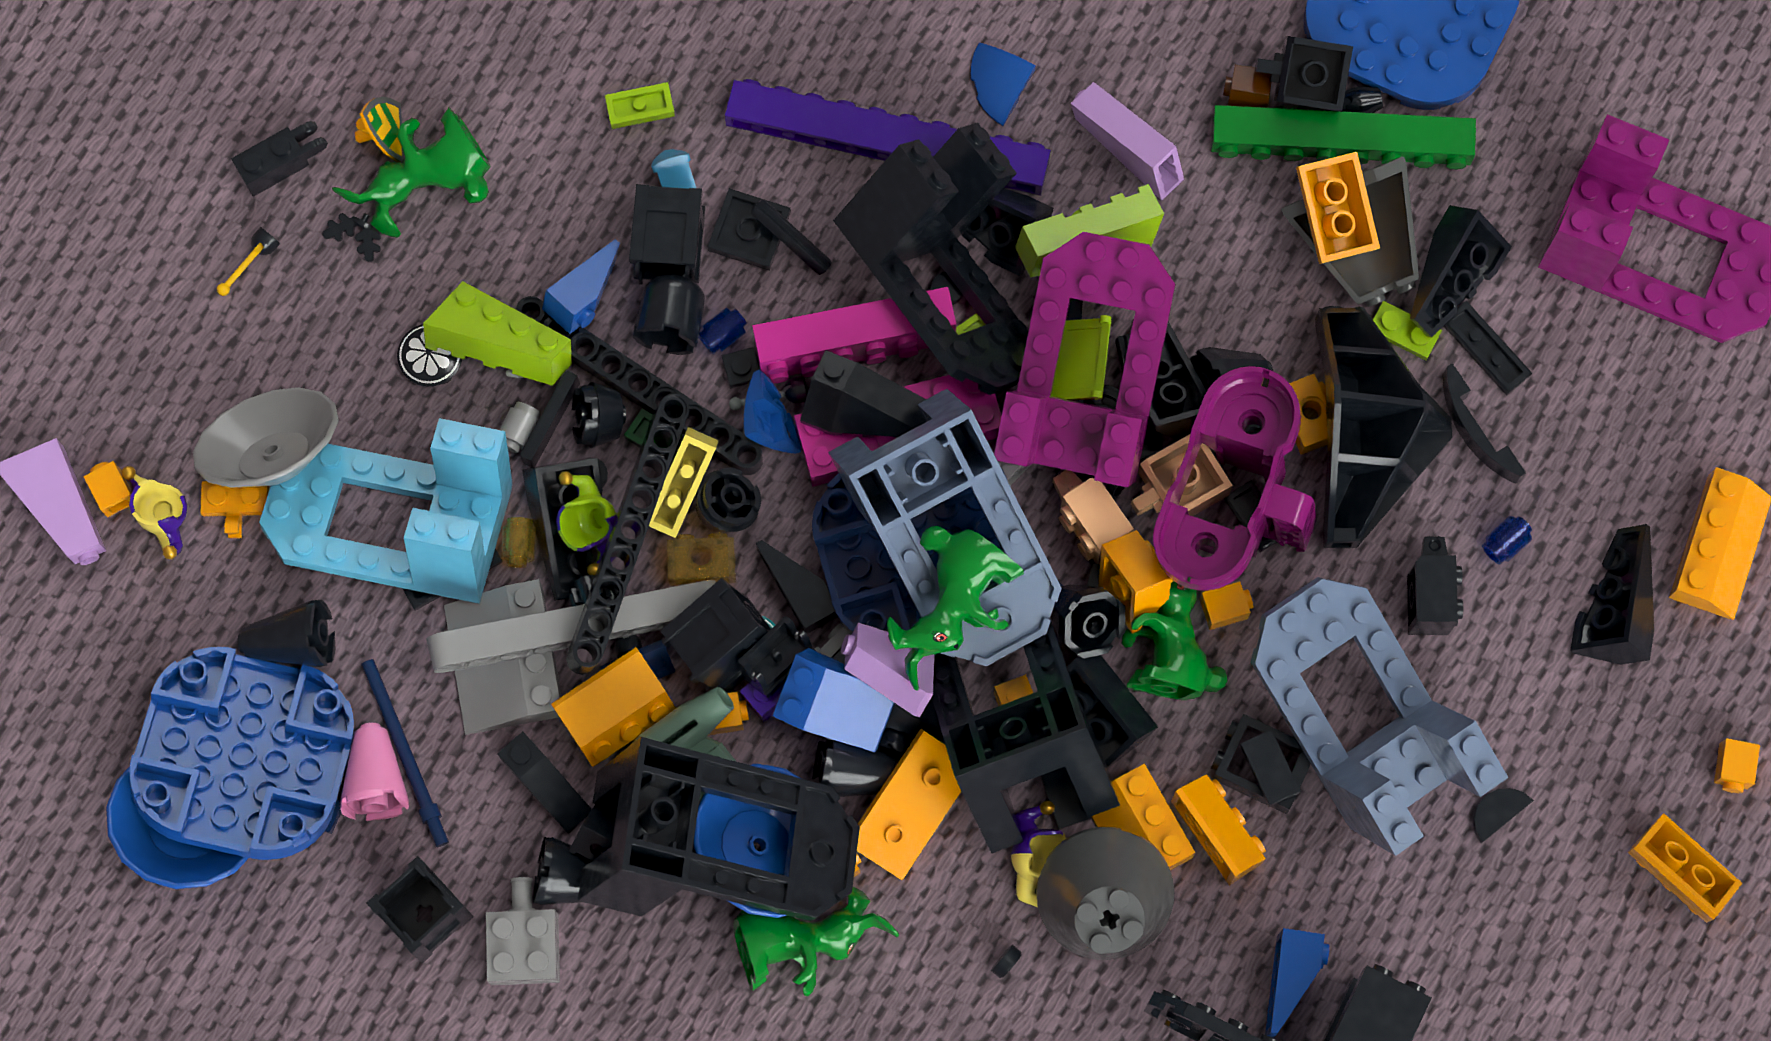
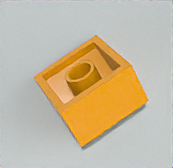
M1137 530L1102 544L1099 586H1102L1125 605V624L1133 634L1139 631L1142 626L1137 630H1133L1131 628L1132 621L1144 613H1156L1169 599L1170 586L1173 582L1161 568L1152 544L1148 540L1145 541Z

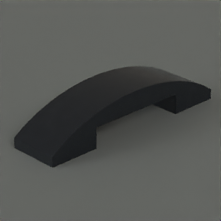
M1450 364L1443 373V390L1449 414L1457 431L1469 449L1487 467L1515 484L1520 482L1526 474L1525 470L1508 445L1496 452L1463 402L1468 397L1471 391L1454 364Z

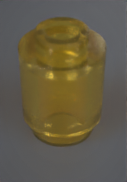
M524 517L506 519V525L502 529L501 559L507 561V566L525 568L527 563L534 561L536 528L533 527L532 519Z

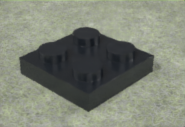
M729 188L707 246L708 251L770 271L781 240L751 214L752 208L762 198ZM766 200L786 220L789 219L790 207Z

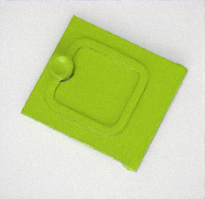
M1101 315L1100 318L1066 321L1051 393L1052 397L1067 400H1101L1103 398L1111 316Z

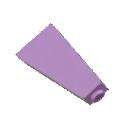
M1093 82L1075 96L1071 102L1075 119L1144 185L1149 184L1153 193L1161 201L1184 180L1176 146L1100 86Z
M57 438L0 462L1 477L74 564L87 565L100 558L99 554L105 552L106 549L64 446Z

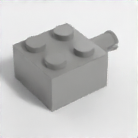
M518 877L511 879L512 909L503 912H486L487 982L491 986L560 983L559 914L555 909L536 910L532 908V878Z

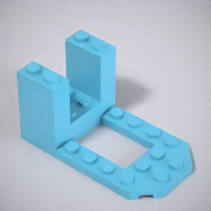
M439 418L430 447L433 465L327 444L298 475L286 482L270 487L259 521L260 527L276 549L282 562L286 565L480 604L513 486L506 432ZM343 483L432 501L429 511L412 508L404 535L406 552L327 536Z

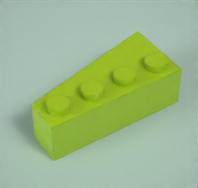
M1149 184L1138 187V193L1125 197L1123 193L1111 196V203L1096 208L1090 203L1079 207L1069 217L1065 218L1064 214L1061 213L1023 226L1015 248L1030 278L1040 276L1044 257L1082 232L1152 246L1164 212Z
M464 281L423 323L425 348L433 351H437L438 348L450 351L452 356L460 359H465L466 356L483 361L484 366L494 369L496 366L512 370V374L553 386L572 364L571 339Z

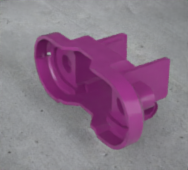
M1255 366L1231 370L1220 376L1209 387L1203 398L1191 430L1186 454L1176 480L1166 494L1153 532L1154 549L1161 568L1173 581L1181 586L1193 590L1207 591L1230 584L1244 572L1251 558H1256L1262 537L1277 541L1281 546L1288 544L1296 547L1297 552H1305L1317 521L1314 500L1305 493L1281 486L1286 475L1284 456L1292 451L1300 430V406L1292 386L1274 371ZM1264 378L1269 379L1267 388L1262 386ZM1252 424L1259 425L1262 428L1260 432L1253 435L1247 434L1244 430ZM1202 443L1215 450L1217 460H1219L1221 465L1227 463L1264 476L1265 488L1258 507L1251 516L1247 527L1238 525L1235 526L1234 530L1190 516L1186 507L1178 505ZM1272 522H1273V525H1274L1273 532L1271 531V528H1270ZM1200 549L1213 555L1201 557L1198 555V551Z

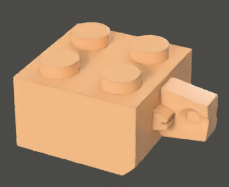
M1191 434L1150 456L1140 464L1138 473L1145 483L1142 486L1144 493L1131 501V506L1137 516L1152 508L1155 509L1156 513L1160 512L1166 494L1176 480ZM1203 443L1178 504L1186 507L1190 516L1200 513L1229 496L1233 486L1210 448Z
M1065 470L1053 478V484L1062 500L1060 509L1062 515L1059 517L1061 524L1069 534L1073 531L1081 541L1077 544L1085 559L1087 561L1093 559L1096 564H1100L1102 544L1134 531V528L1102 482L1094 481V478L1082 482L1073 471Z

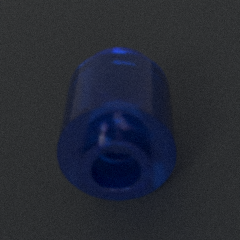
M725 307L701 326L703 330L699 333V339L711 354L714 355L717 351L723 352L746 334L743 327L747 322L737 309L730 311Z
M1508 516L1486 536V542L1482 544V548L1495 563L1500 565L1504 561L1509 562L1532 541L1530 534L1532 528L1522 517Z

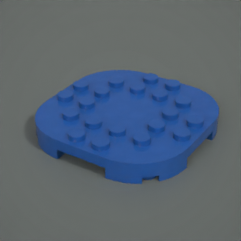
M1307 0L1304 11V31L1307 39L1353 46L1349 77L1373 88H1380L1382 92L1401 100V105L1421 110H1437L1465 100L1482 83L1512 22L1519 0Z
M208 647L195 650L193 655L179 662L174 661L158 677L152 689L149 708L135 753L131 756L130 788L135 807L144 821L156 832L181 843L258 860L280 859L299 853L312 845L324 833L336 807L353 740L354 719L349 700H346L338 689V684L332 678L311 666L302 665L301 669L253 659L237 655L236 649L229 647Z

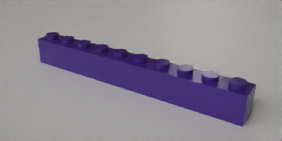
M744 79L743 82L734 80L725 112L726 126L882 161H885L898 145L918 139L929 148L933 157L957 130L950 128V125L941 121L927 123L919 121L913 115H891L878 107L864 109L856 107L854 103L846 100L832 102L824 100L818 94H796L791 89L783 86L769 88L751 79ZM990 136V139L999 151L1009 159L1010 165L1017 173L1004 188L1041 196L1051 150L1045 149V146L1036 142L1022 144L1013 142V139L1008 136Z

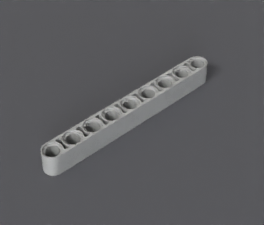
M707 580L624 596L609 640L662 630L714 585L716 581ZM585 604L433 634L427 637L426 640L434 673L450 672L569 648ZM588 619L591 629L598 632L603 631L602 623L598 619Z

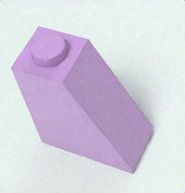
M858 623L852 635L847 634L842 643L841 654L845 655L844 669L912 715L921 716L933 695L934 654L922 657L917 664L919 690L916 691L913 689L906 674L904 662L905 657L912 648L894 650L887 631Z

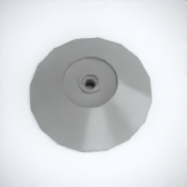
M300 387L271 390L245 399L220 414L202 432L193 450L195 471L209 483L230 488L272 486L286 482L298 475L330 442L339 422L336 404L320 391Z

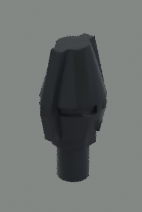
M1358 86L1345 91L1342 112L1374 113L1384 108L1380 88Z

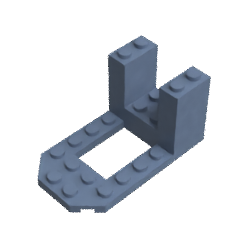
M945 389L917 404L926 423L874 451H871L859 437H856L828 453L858 511L879 535L921 618L934 610L940 592L937 570L927 551L920 544L921 539L910 519L971 487L1003 552L1024 570V574L1010 583L1004 582L1001 585L993 583L987 586L979 598L980 605L987 613L995 608L998 609L999 617L996 620L1005 619L1009 623L1008 628L993 630L988 627H973L969 623L962 621L964 641L960 648L941 654L954 658H963L979 665L988 666L1047 634L1051 622L1050 616L1062 588L972 410L952 392Z
M1317 577L1262 614L1259 624V630L1261 631L1257 648L1253 649L1251 664L1351 830L1396 856L1424 837L1407 808L1446 780L1481 797L1508 778L1477 722L1431 700L1367 588ZM1351 638H1354L1399 717L1346 753L1300 673Z

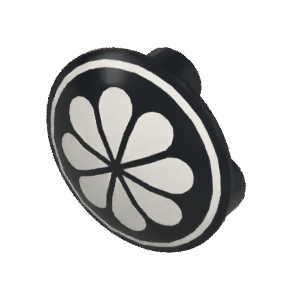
M423 324L412 328L405 334L397 351V361L403 375L411 382L421 386L431 387L448 383L457 373L462 363V359L452 356L450 351L440 348L437 351L425 348Z

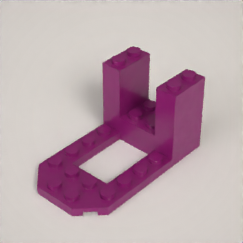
M1607 114L1583 158L1538 268L1720 343L1765 327L1771 315V226L1652 178L1659 167L1670 139ZM1636 208L1726 245L1704 298L1618 263L1633 230V227L1629 224Z
M1082 232L1043 258L1017 390L1006 392L994 452L997 461L1026 467L1035 463L1094 475V481L1129 487L1136 482L1176 286L1149 244ZM1071 298L1135 311L1116 409L1051 396Z

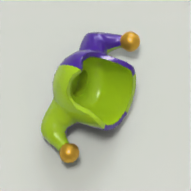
M564 471L559 475V481L562 485L571 484L575 486L577 498L561 506L558 511L556 521L558 532L564 543L574 551L583 552L594 548L597 550L596 562L587 567L588 574L595 575L617 513L614 506L607 499L601 497L594 480L590 476L572 475L570 472ZM611 557L610 561L612 562L616 557Z

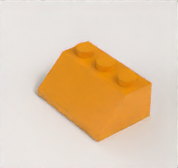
M1357 152L1296 167L1319 264L1380 249Z
M637 647L551 703L562 723L592 767L635 740L641 733L676 709Z
M1145 763L1112 781L1120 806L1091 816L1097 827H1116L1136 836H1142L1160 851L1170 870L1194 857L1195 851Z
M1206 774L1176 790L1171 803L1230 886L1261 865L1266 859L1263 855L1266 850L1256 835L1250 837L1243 827L1246 821L1236 807L1231 809L1224 800V797L1227 795L1217 779L1211 781Z
M1664 813L1628 851L1641 867L1647 869L1667 890L1675 894L1694 914L1698 915L1706 923L1718 916L1743 884Z

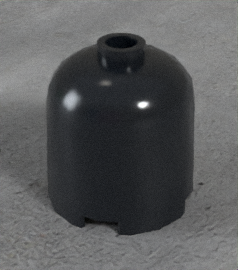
M673 271L670 274L653 278L644 289L634 325L633 338L637 343L649 349H652V345L656 344L667 346L666 353L686 355L693 353L694 347H697L704 311L705 295L703 290L694 281L690 280L689 276L682 272Z

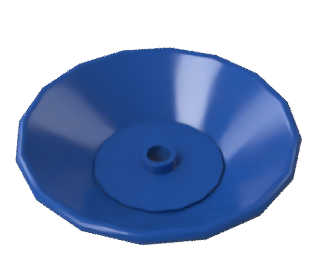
M757 763L751 764V766L800 778L785 768ZM704 793L698 806L693 842L696 854L784 875L791 814ZM754 842L760 845L761 851H757L754 848ZM728 901L748 914L774 918L787 916Z
M130 766L116 780L106 806L108 837L121 862L145 881L173 889L207 887L234 874L248 860L247 857L174 841L156 832L144 821L135 807L130 788Z

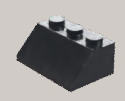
M1101 655L1084 659L1078 657L1067 666L1076 694L1104 756L1107 768H1109L1141 744L1158 726Z

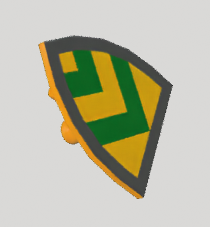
M388 97L373 98L365 104L360 112L361 118L356 122V127L359 129L355 131L356 141L363 143L374 140L385 155L396 162H402L405 155L397 137L399 127L402 124L401 103Z

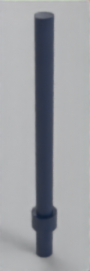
M374 659L367 660L361 664L420 806L418 813L422 823L427 824L436 847L444 846L449 841L439 819L442 817L437 803L432 802Z

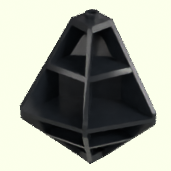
M1327 306L1319 308L1315 318L1316 333L1325 374L1328 442L1323 548H1357L1452 439V418L1420 386L1364 307L1343 308L1341 306Z

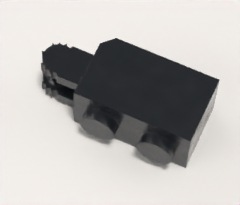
M307 121L291 131L286 127L231 158L253 197L309 165L307 159L327 148L328 143L322 137L314 139L301 147L298 144L317 131L318 126L315 121Z

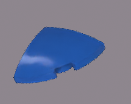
M979 43L971 63V81H974L978 93L976 99L983 110L994 121L1004 126L1018 103L1019 96L1035 72L1036 65L1007 51Z
M760 369L755 371L751 378L745 401V436L760 445L774 450L793 454L802 452L793 418L790 413H787L785 406L779 400L782 398L781 394Z

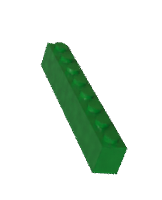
M1215 105L1212 117L1211 152H1217L1219 156L1224 158H1234L1238 154H1251L1252 158L1259 160L1269 159L1271 155L1284 156V159L1287 161H1300L1303 157H1316L1317 161L1357 152L1360 165L1368 163V160L1381 161V164L1384 165L1393 159L1404 156L1406 162H1414V166L1419 168L1432 167L1434 164H1446L1447 168L1458 170L1464 169L1466 165H1471L1475 157L1476 118Z

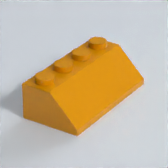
M1718 467L1714 468L1707 477L1671 589L1670 599L1734 620L1771 503V496L1747 477Z

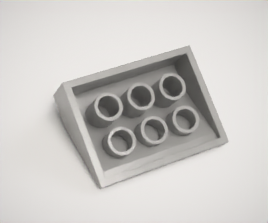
M539 579L505 585L483 592L480 604L458 600L444 605L448 631L547 612L544 590ZM554 651L455 670L465 735L559 717L551 703L562 697Z

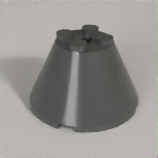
M1095 827L1071 835L1049 854L1037 882V905L1046 929L1063 947L1075 954L1091 959H1118L1144 949L1165 928L1173 909L1174 883L1165 858L1147 839L1122 831L1121 828Z

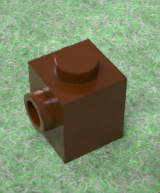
M1235 64L1233 77L1226 76L1223 96L1229 97L1228 106L1267 108L1272 84L1270 82L1271 74L1257 72L1255 67Z

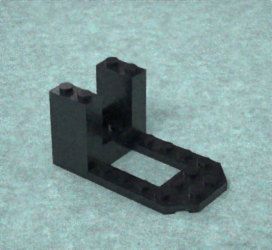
M974 123L958 128L933 157L929 148L919 139L898 145L833 221L948 374L961 382L967 378L978 383V390L992 395L1018 384L1028 330L1026 325L1018 319L1008 306L1007 300L999 294L989 281L987 274L979 268L970 256L968 249L957 239L1017 174L1010 165L1009 159L999 151L990 139L989 133L979 123ZM931 253L985 325L958 335L951 327L949 320L942 315L931 300L930 295L920 286L911 274L909 267L903 262Z
M1052 621L1050 622L1047 634L1023 646L1037 692L977 715L973 713L957 658L941 653L934 654L932 701L954 776L991 854L1023 842L1007 788L1064 766L1088 817L1120 806L1104 756L1074 689Z
M640 737L597 771L592 804L617 810L612 847L582 868L578 901L642 917L679 891L687 890L812 921L852 893L860 827L852 815L848 817L838 802L840 797L831 786ZM700 792L791 814L784 875L692 853Z
M1374 964L1373 968L1366 966L1358 979L1353 978L1350 981L1322 1041H1412L1432 997L1424 994L1426 989L1415 982L1407 980L1404 984L1392 978L1394 973L1377 964ZM1162 990L1161 993L1154 991L1144 1009V1012L1154 1018H1158L1159 1014L1163 1015L1166 1018L1164 1025L1194 1041H1277L1264 1034L1257 1038L1247 1033L1249 1027L1232 1018L1225 1022L1215 1017L1216 1010L1200 1002L1193 1006L1181 1001L1180 997L1166 990Z

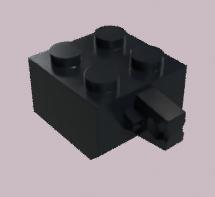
M1285 36L1282 54L1275 53L1274 61L1257 58L1255 71L1271 74L1270 82L1276 83L1274 101L1342 112L1353 46Z
M1424 537L1421 557L1415 562L1410 573L1407 575L1408 635H1449L1453 628L1458 625V619L1463 618V599H1457V586L1462 585V566H1457L1456 555H1448L1445 537Z

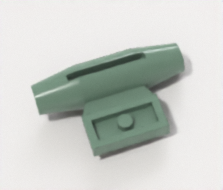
M716 687L681 704L641 733L631 744L640 737L736 761L722 742L708 737L712 730L734 709L733 702L722 688ZM700 792L699 801L702 799L705 792Z

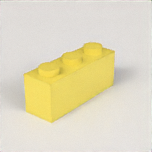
M687 428L668 470L649 527L676 538L719 440L692 428Z

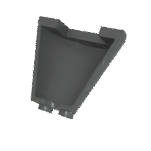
M1404 156L1362 172L1380 249L1324 263L1358 305L1366 302L1367 307L1382 302L1386 299L1384 293L1396 289L1398 294L1415 288L1416 284L1414 281L1419 279L1407 165ZM1304 199L1281 209L1283 215L1317 255Z

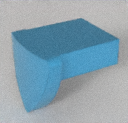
M674 149L664 150L653 160L651 167L653 173L657 172L661 187L696 188L688 163L691 161L689 153Z

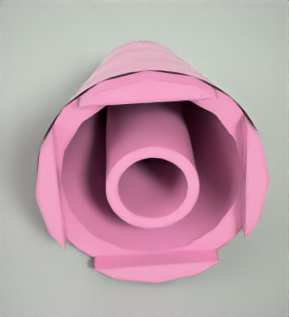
M365 723L353 735L340 800V810L342 815L350 819H355V814H367L366 821L394 818L402 814L403 807L409 808L408 795L387 729L381 727L378 723Z

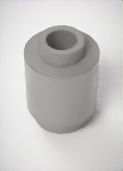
M516 402L514 408L510 407L500 427L501 431L506 432L508 451L518 453L519 449L523 450L539 421L540 412L534 407L522 402Z

